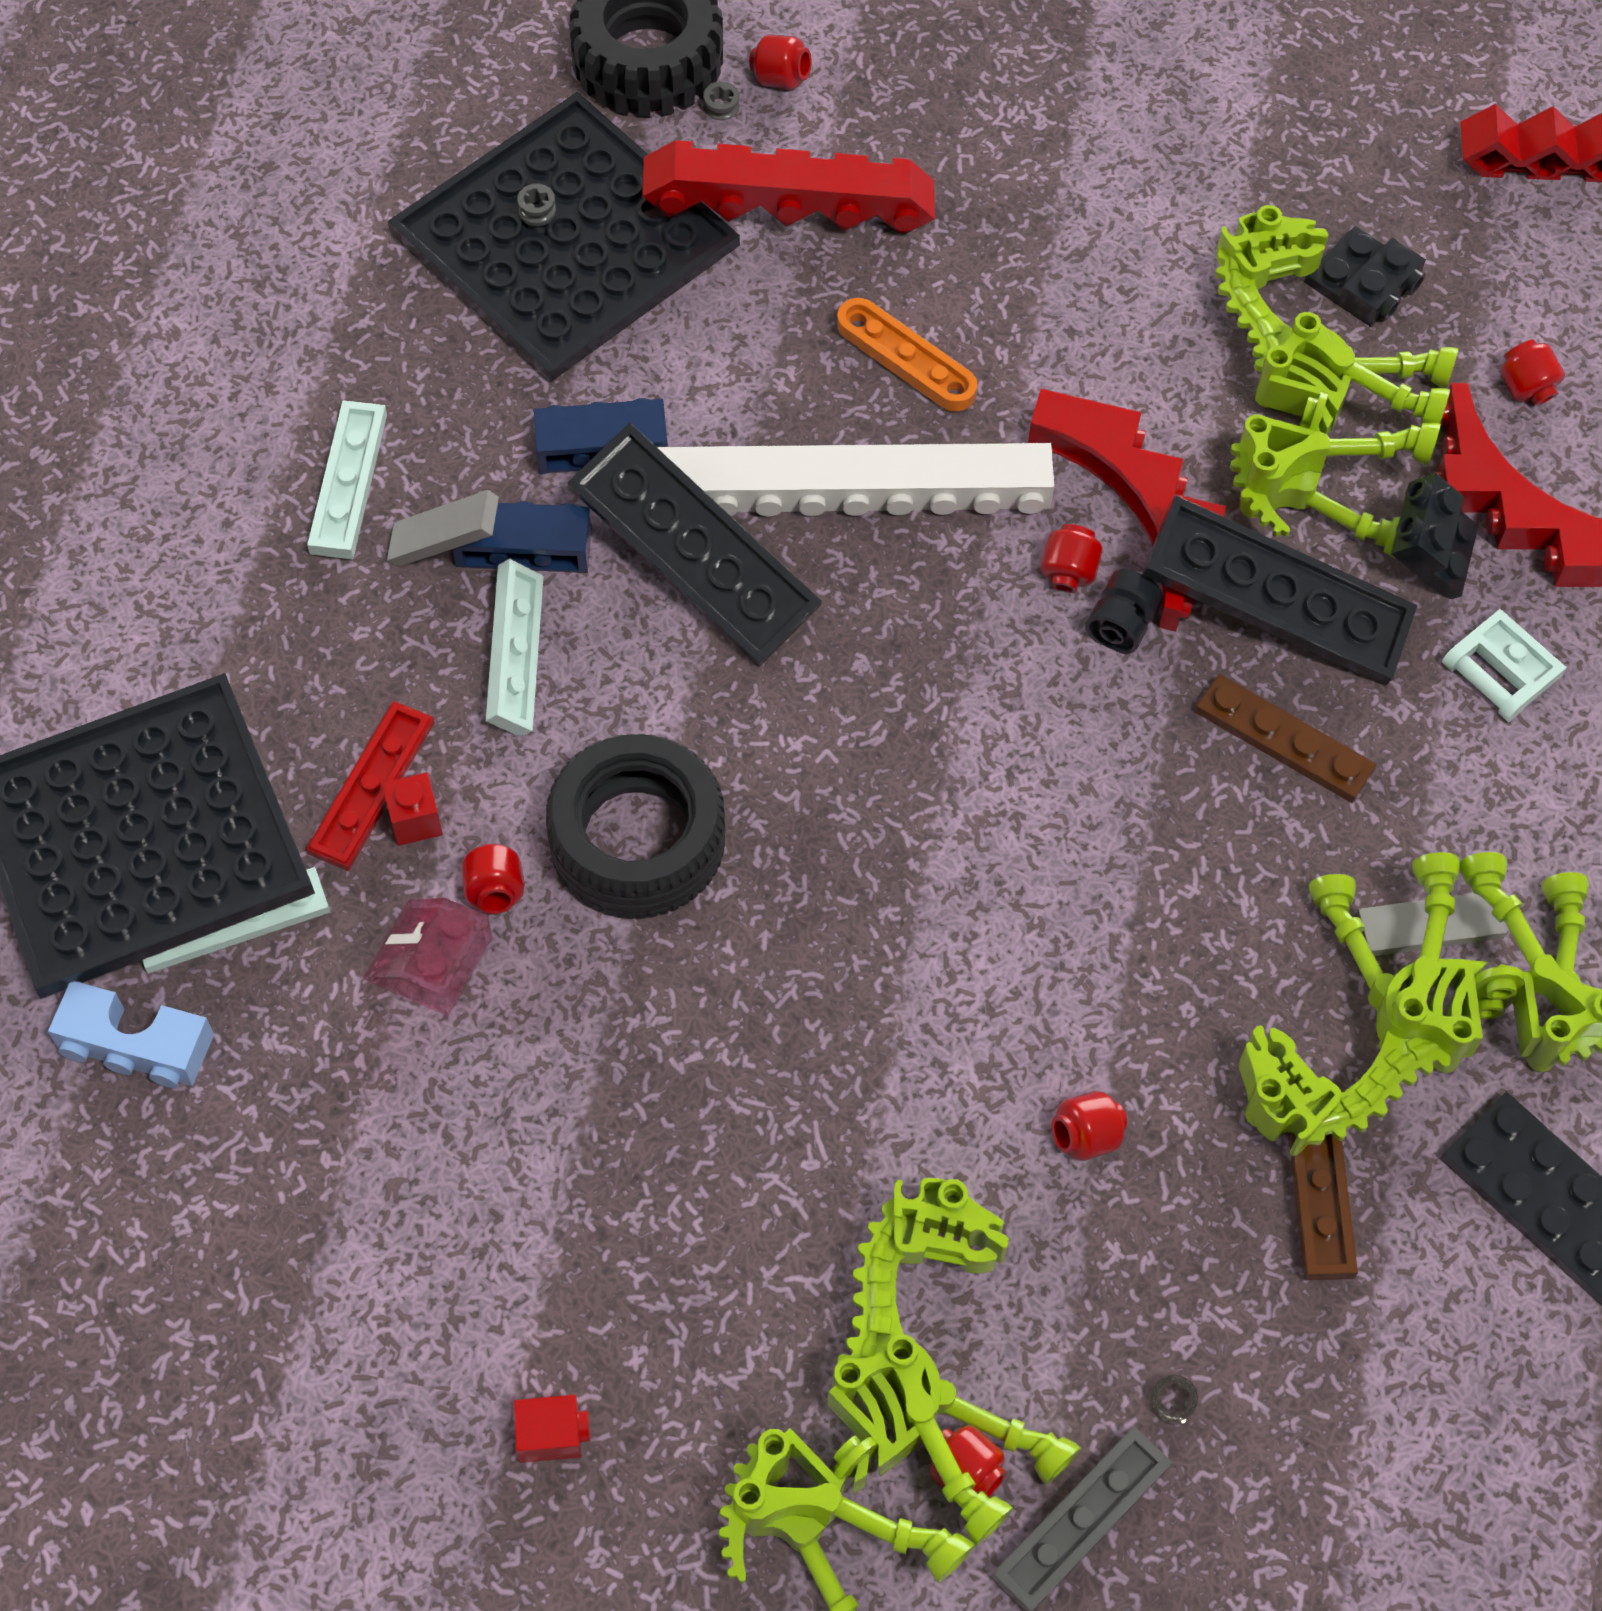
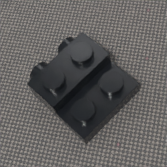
M1355 226L1321 259L1319 268L1305 276L1304 283L1369 327H1372L1381 317L1388 320L1395 313L1401 302L1400 297L1405 292L1412 295L1418 290L1426 276L1422 272L1426 259L1393 237L1384 245Z
M1433 473L1408 483L1391 555L1445 598L1455 599L1463 594L1479 525L1461 511L1464 496L1437 473Z

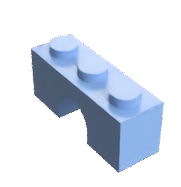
M76 981L69 983L48 1030L49 1035L59 1049L58 1052L62 1056L81 1063L86 1062L87 1057L104 1061L103 1064L106 1068L122 1075H131L133 1070L150 1074L149 1078L155 1083L169 1088H176L178 1082L190 1086L194 1085L214 1036L206 1017L161 1005L150 1027L140 1033L124 1034L117 1031L119 1021L125 1009L116 992Z

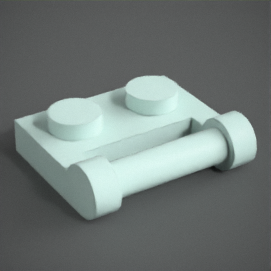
M1501 609L1456 644L1442 660V663L1452 672L1455 669L1459 671L1499 707L1498 714L1507 722L1514 719L1527 705L1560 679L1567 668ZM1477 652L1514 685L1518 691L1511 695L1469 656Z

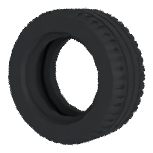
M621 734L614 738L609 737L603 741L599 740L593 746L590 745L584 748V751L578 752L575 758H571L567 765L563 766L560 774L555 778V783L552 784L551 793L547 798L548 804H546V827L554 868H556L558 876L562 878L563 884L568 887L572 894H576V898L584 901L585 905L589 907L594 906L595 910L599 912L604 911L607 915L612 916L616 914V917L620 918L624 916L628 917V919H634L635 917L646 919L648 916L652 918L660 913L664 915L668 914V911H675L679 909L680 905H687L690 900H694L698 896V893H702L706 889V885L711 883L712 877L716 875L718 867H720L721 858L724 854L726 832L724 798L717 778L711 773L709 766L705 764L703 759L697 757L695 752L688 750V747L678 745V742L674 740H668V738L657 737V735ZM648 792L665 797L681 810L687 821L683 836L667 852L649 860L626 861L609 856L595 846L586 833L591 816L606 801L623 793Z

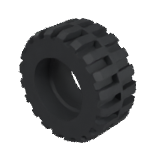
M577 0L572 6L569 31L573 70L576 79L581 80L582 89L589 96L595 93L596 102L605 108L613 104L615 105V112L627 116L629 110L638 111V117L651 118L650 112L661 111L662 116L674 114V107L680 105L685 110L694 105L696 95L702 99L705 89L711 83L717 82L721 74V66L723 65L722 11L718 7V0ZM641 29L661 30L677 37L666 45L645 49L630 47L617 41L623 35Z

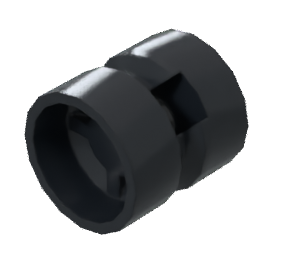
M1130 569L1114 571L1101 593V599L1095 604L1085 622V630L1090 638L1100 645L1121 654L1134 653L1148 630V624L1154 619L1163 602L1162 590L1152 579L1143 576L1140 572Z

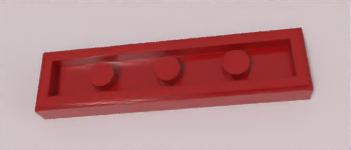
M392 702L306 848L308 855L346 871L350 870L387 806L382 783L404 777L435 723L434 717L398 702Z

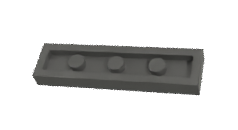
M1134 1426L994 1571L991 1578L1024 1611H1035L1163 1476L1173 1462Z

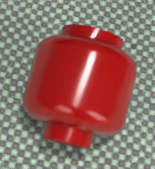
M766 35L761 38L757 47L753 48L750 53V70L755 73L758 83L764 87L793 90L799 87L802 81L807 80L811 71V53L808 48H805L802 40L795 36Z
M1530 339L1504 354L1506 361L1500 368V374L1516 401L1527 402L1532 400L1534 405L1538 406L1559 394L1556 387L1563 381L1565 372L1552 348L1547 343H1536L1534 339Z
M1064 524L1061 526V529L1051 532L1047 537L1040 569L1044 576L1052 580L1051 586L1054 589L1075 593L1078 587L1089 586L1095 581L1103 547L1100 541L1095 538L1096 534L1093 530L1081 525Z
M485 844L470 851L463 859L461 878L464 896L469 905L488 914H500L511 909L522 898L525 887L522 864L517 853L510 847L500 844Z
M1092 1091L1069 1098L1059 1104L1055 1117H1053L1051 1122L1052 1136L1055 1144L1063 1153H1067L1075 1160H1090L1111 1153L1121 1146L1124 1139V1130L1127 1127V1116L1123 1107L1108 1094L1101 1091Z
M963 1426L955 1432L946 1428L942 1431V1434L962 1474L968 1472L976 1483L973 1490L977 1494L983 1491L990 1498L1007 1475V1471L1002 1468L1005 1460L1004 1452L974 1426ZM931 1461L929 1467L930 1477L943 1489L945 1485L933 1461Z

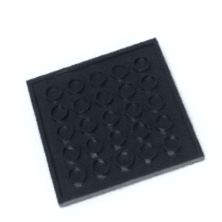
M578 92L388 220L390 232L550 382L740 246V235L702 201L672 217H668L643 197L644 157L649 154ZM530 184L546 185L554 193L556 214L554 219L546 225L531 226L523 222L519 216L518 194L525 186ZM533 202L535 208L542 207L538 202Z
M225 673L0 755V887L35 991L40 999L67 989L71 982L84 983L315 894L311 880Z

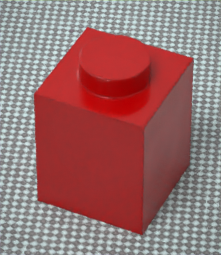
M428 772L382 783L398 846L443 835Z
M576 1395L514 1400L516 1452L520 1463L582 1458L581 1442L591 1441L588 1410L579 1411Z

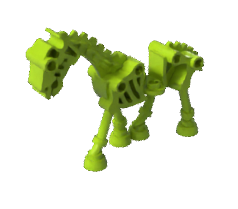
M1273 205L1262 206L1256 213H1250L1239 218L1235 236L1229 234L1226 226H1222L1215 253L1216 260L1221 265L1216 269L1215 277L1224 281L1218 287V294L1227 296L1229 299L1226 304V311L1237 313L1240 316L1237 326L1239 328H1249L1247 341L1258 344L1253 348L1252 352L1254 357L1260 358L1254 363V369L1261 372L1255 393L1256 402L1264 408H1273L1302 416L1300 426L1257 414L1247 418L1240 442L1232 444L1230 453L1236 456L1235 460L1231 461L1230 469L1233 472L1239 473L1234 477L1233 485L1243 487L1240 495V511L1249 518L1261 516L1259 525L1262 527L1270 525L1273 528L1272 535L1278 537L1280 534L1288 536L1290 528L1275 512L1277 508L1293 507L1296 509H1306L1310 507L1354 531L1355 538L1362 541L1366 537L1376 540V545L1384 547L1383 552L1395 558L1391 555L1400 517H1393L1392 521L1382 519L1381 523L1373 521L1374 515L1364 512L1362 516L1316 491L1326 456L1377 455L1379 459L1384 460L1392 458L1395 451L1400 449L1411 452V458L1428 466L1449 397L1450 389L1446 388L1456 361L1458 348L1441 347L1439 351L1430 349L1427 353L1412 355L1411 352L1405 351L1398 352L1396 357L1355 358L1352 348L1339 335L1321 324L1320 318L1312 312L1298 314L1293 328L1285 324L1270 310L1259 294L1258 289L1266 286L1269 280L1293 274L1303 277L1315 272L1321 263L1328 232L1324 228H1315L1316 221L1285 217L1282 216L1280 209ZM1423 371L1422 374L1430 376V381L1440 388L1431 389L1430 393L1420 391L1418 395L1411 393L1412 387L1403 383L1398 387L1377 374H1397L1398 378L1404 379L1411 378L1414 372ZM1351 380L1392 403L1391 409L1402 412L1403 409L1413 411L1414 417L1422 419L1421 427L1411 425L1410 428L1393 434L1389 431L1378 432L1374 435V438L1330 439L1328 437V433L1332 432Z
M1436 852L1416 858L1412 862V870L1417 882L1424 887L1425 893L1428 894L1425 897V912L1429 916L1419 958L1414 963L1401 969L1395 977L1392 974L1382 972L1362 934L1365 930L1364 924L1359 917L1353 918L1349 914V905L1354 901L1356 891L1355 879L1344 874H1330L1312 880L1309 884V891L1315 905L1321 909V914L1328 916L1336 926L1334 934L1340 943L1347 944L1370 988L1368 1000L1377 1010L1376 1030L1380 1039V1052L1372 1066L1361 1079L1341 1093L1339 1087L1324 1076L1318 1078L1295 1052L1296 1045L1288 1035L1273 1027L1270 1028L1266 1037L1263 1026H1257L1253 1030L1238 1063L1248 1097V1104L1245 1110L1247 1121L1252 1126L1257 1127L1259 1132L1270 1141H1276L1285 1132L1294 1133L1297 1138L1289 1152L1291 1156L1301 1153L1307 1145H1320L1324 1141L1325 1135L1332 1134L1337 1140L1342 1141L1346 1137V1129L1353 1127L1359 1132H1364L1368 1127V1117L1374 1115L1383 1118L1387 1114L1388 1109L1385 1101L1388 1098L1393 1101L1400 1100L1403 1095L1400 1087L1402 1082L1408 1086H1413L1416 1083V1071L1419 1070L1427 1076L1432 1074L1434 1068L1439 1072L1449 1073L1459 1066L1464 1057H1472L1483 1039L1480 1018L1493 1019L1504 1015L1505 1009L1513 1004L1520 1056L1526 1057L1528 1065L1535 1071H1549L1557 1061L1560 1065L1565 1066L1570 1061V1055L1576 1054L1580 1060L1586 1061L1595 1051L1602 1053V989L1581 983L1578 974L1574 972L1579 934L1585 931V916L1579 912L1584 908L1583 902L1587 899L1589 878L1582 873L1566 872L1552 875L1541 883L1542 892L1547 902L1554 906V911L1559 914L1555 917L1556 932L1560 934L1555 961L1551 954L1545 955L1520 908L1523 903L1515 894L1508 896L1501 889V883L1505 880L1507 871V858L1503 854L1479 852L1469 855L1460 861V858L1455 854ZM1459 870L1465 883L1471 886L1472 892L1481 896L1494 908L1492 915L1499 923L1505 921L1529 964L1530 970L1523 972V970L1517 967L1500 964L1498 967L1481 971L1488 962L1465 959H1439L1448 916L1455 912V898L1449 893L1454 890V883L1458 880ZM1433 987H1436L1427 1003L1428 993ZM1448 988H1453L1454 995L1445 1010L1444 1016H1442L1446 991ZM1535 992L1546 996L1549 1002L1561 1013V1015L1551 1016L1544 1026L1539 1025Z
M924 1178L920 1182L918 1197L915 1199L903 1197L901 1193L903 1181L899 1179L895 1183L893 1197L882 1206L881 1213L884 1217L882 1222H869L867 1229L872 1235V1239L868 1243L859 1244L857 1250L865 1260L864 1266L853 1270V1279L862 1285V1292L855 1293L853 1296V1304L863 1309V1315L855 1316L852 1320L853 1328L859 1331L860 1334L859 1337H850L846 1341L847 1348L852 1352L851 1356L841 1354L837 1359L838 1364L834 1370L833 1388L828 1393L827 1403L856 1435L850 1438L836 1452L833 1458L837 1463L832 1471L791 1428L785 1433L779 1429H769L763 1432L758 1439V1446L754 1443L747 1446V1455L751 1460L747 1465L737 1463L733 1467L734 1474L740 1479L737 1484L729 1483L725 1486L726 1496L732 1498V1503L720 1509V1516L729 1520V1525L719 1530L720 1538L729 1540V1546L721 1551L722 1558L732 1560L733 1566L727 1571L729 1578H737L740 1584L746 1581L743 1560L745 1533L752 1537L773 1535L783 1539L791 1548L801 1553L830 1609L829 1611H856L860 1606L853 1595L846 1596L818 1542L825 1527L835 1517H838L894 1545L892 1551L906 1554L907 1548L921 1549L929 1558L927 1566L934 1579L938 1583L944 1581L964 1562L976 1546L984 1542L1012 1512L1013 1507L996 1496L989 1498L983 1491L977 1494L973 1490L976 1483L968 1472L962 1474L936 1422L937 1415L948 1414L970 1426L976 1427L1005 1442L1003 1448L1015 1452L1016 1448L1031 1451L1029 1455L1036 1461L1034 1468L1045 1485L1051 1483L1081 1451V1447L1065 1437L1058 1439L1052 1432L1044 1434L1024 1429L1025 1422L1013 1418L1010 1423L957 1397L954 1385L947 1380L940 1379L937 1367L926 1350L916 1343L914 1338L903 1332L896 1304V1278L900 1263L920 1264L923 1263L924 1258L958 1264L966 1272L981 1274L993 1271L996 1262H1004L1009 1238L1002 1234L1003 1220L969 1197L967 1187L958 1179ZM939 1232L944 1233L945 1237L938 1236ZM954 1236L961 1238L960 1242L954 1241ZM969 1246H978L982 1250L975 1251L971 1249ZM895 1393L897 1394L898 1398L900 1399V1401H901V1403H902V1405H903V1407H904L905 1421H904L903 1411H902V1409H901V1406H900V1404H899V1402H898V1399H897ZM878 1403L883 1409V1412L891 1429L893 1444L887 1438L884 1418L882 1416ZM905 1422L907 1426L910 1428V1430L906 1431ZM923 1442L945 1485L942 1493L948 1502L955 1501L963 1509L960 1515L967 1521L964 1527L971 1540L959 1533H955L952 1536L945 1528L937 1530L912 1527L913 1521L902 1518L899 1519V1523H896L843 1497L842 1493L852 1485V1495L865 1488L867 1471L876 1458L879 1476L881 1477L898 1465ZM793 1457L819 1486L812 1488L774 1487L773 1485L785 1476L788 1471L789 1458Z

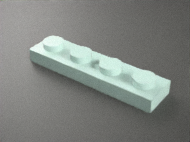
M342 401L307 544L310 555L344 559L354 558L387 418L385 405Z
M508 559L498 565L486 722L515 735H526L533 731L544 576Z
M313 867L306 870L315 894L143 960L147 973L330 913L316 868Z

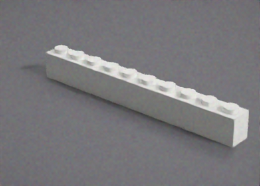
M1051 443L657 447L730 516L735 515L737 512H757L761 516L771 517L781 512L799 511L806 516H818L825 511H844L852 516L863 515L868 511H888L893 515H905L912 510H931L939 515H947L955 510H975L980 514H992L999 509H1019L1022 513L1034 514L1043 509H1051L1054 492Z

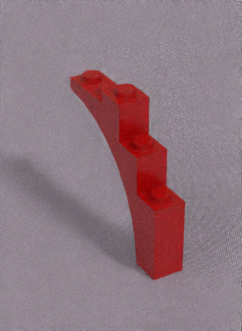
M1451 383L1449 397L1440 426H1446L1447 433L1442 443V460L1437 472H1432L1431 474L1437 473L1464 496L1462 512L1487 513V532L1489 535H1495L1497 550H1545L1546 572H1553L1555 587H1602V518L1592 516L1560 502L1533 485L1515 469L1489 438L1475 411L1469 384Z
M1041 388L1031 420L1028 443H1051L1052 453L1085 468L1112 488L1135 513L1151 540L1152 546L1156 540L1169 503L1175 495L1224 517L1226 506L1184 496L1188 478L1180 476L1183 458L1142 449L1146 435L1145 430L1138 429L1142 412ZM1161 584L1163 602L1159 628L1176 632L1180 617L1189 619L1194 599Z

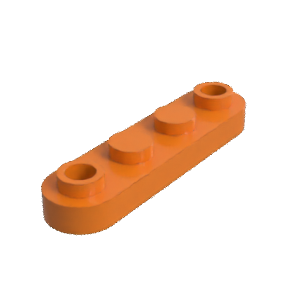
M853 298L845 301L839 307L837 329L841 336L936 404L949 411H963L975 402L977 379L971 371L873 302L864 298ZM854 321H861L865 325L861 327H856L851 323ZM955 389L962 392V394H951L949 391Z

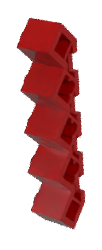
M1495 103L1460 121L1463 160L1482 177L1503 178L1504 172L1527 173V179L1561 180V174L1584 175L1585 182H1602V113L1574 126L1552 106L1517 124Z
M674 140L644 157L643 197L668 217H672L702 201L727 222L761 206L786 227L818 210L843 231L876 215L898 233H908L935 220L934 180L911 159L893 157L892 164L868 162V155L835 153L834 159L810 157V151L782 148H776L775 154L751 153V146L720 143L717 144V150L692 148L693 141Z

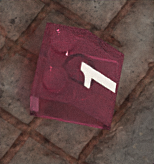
M448 898L410 899L363 978L370 983L448 1017L492 940L489 918L485 914Z

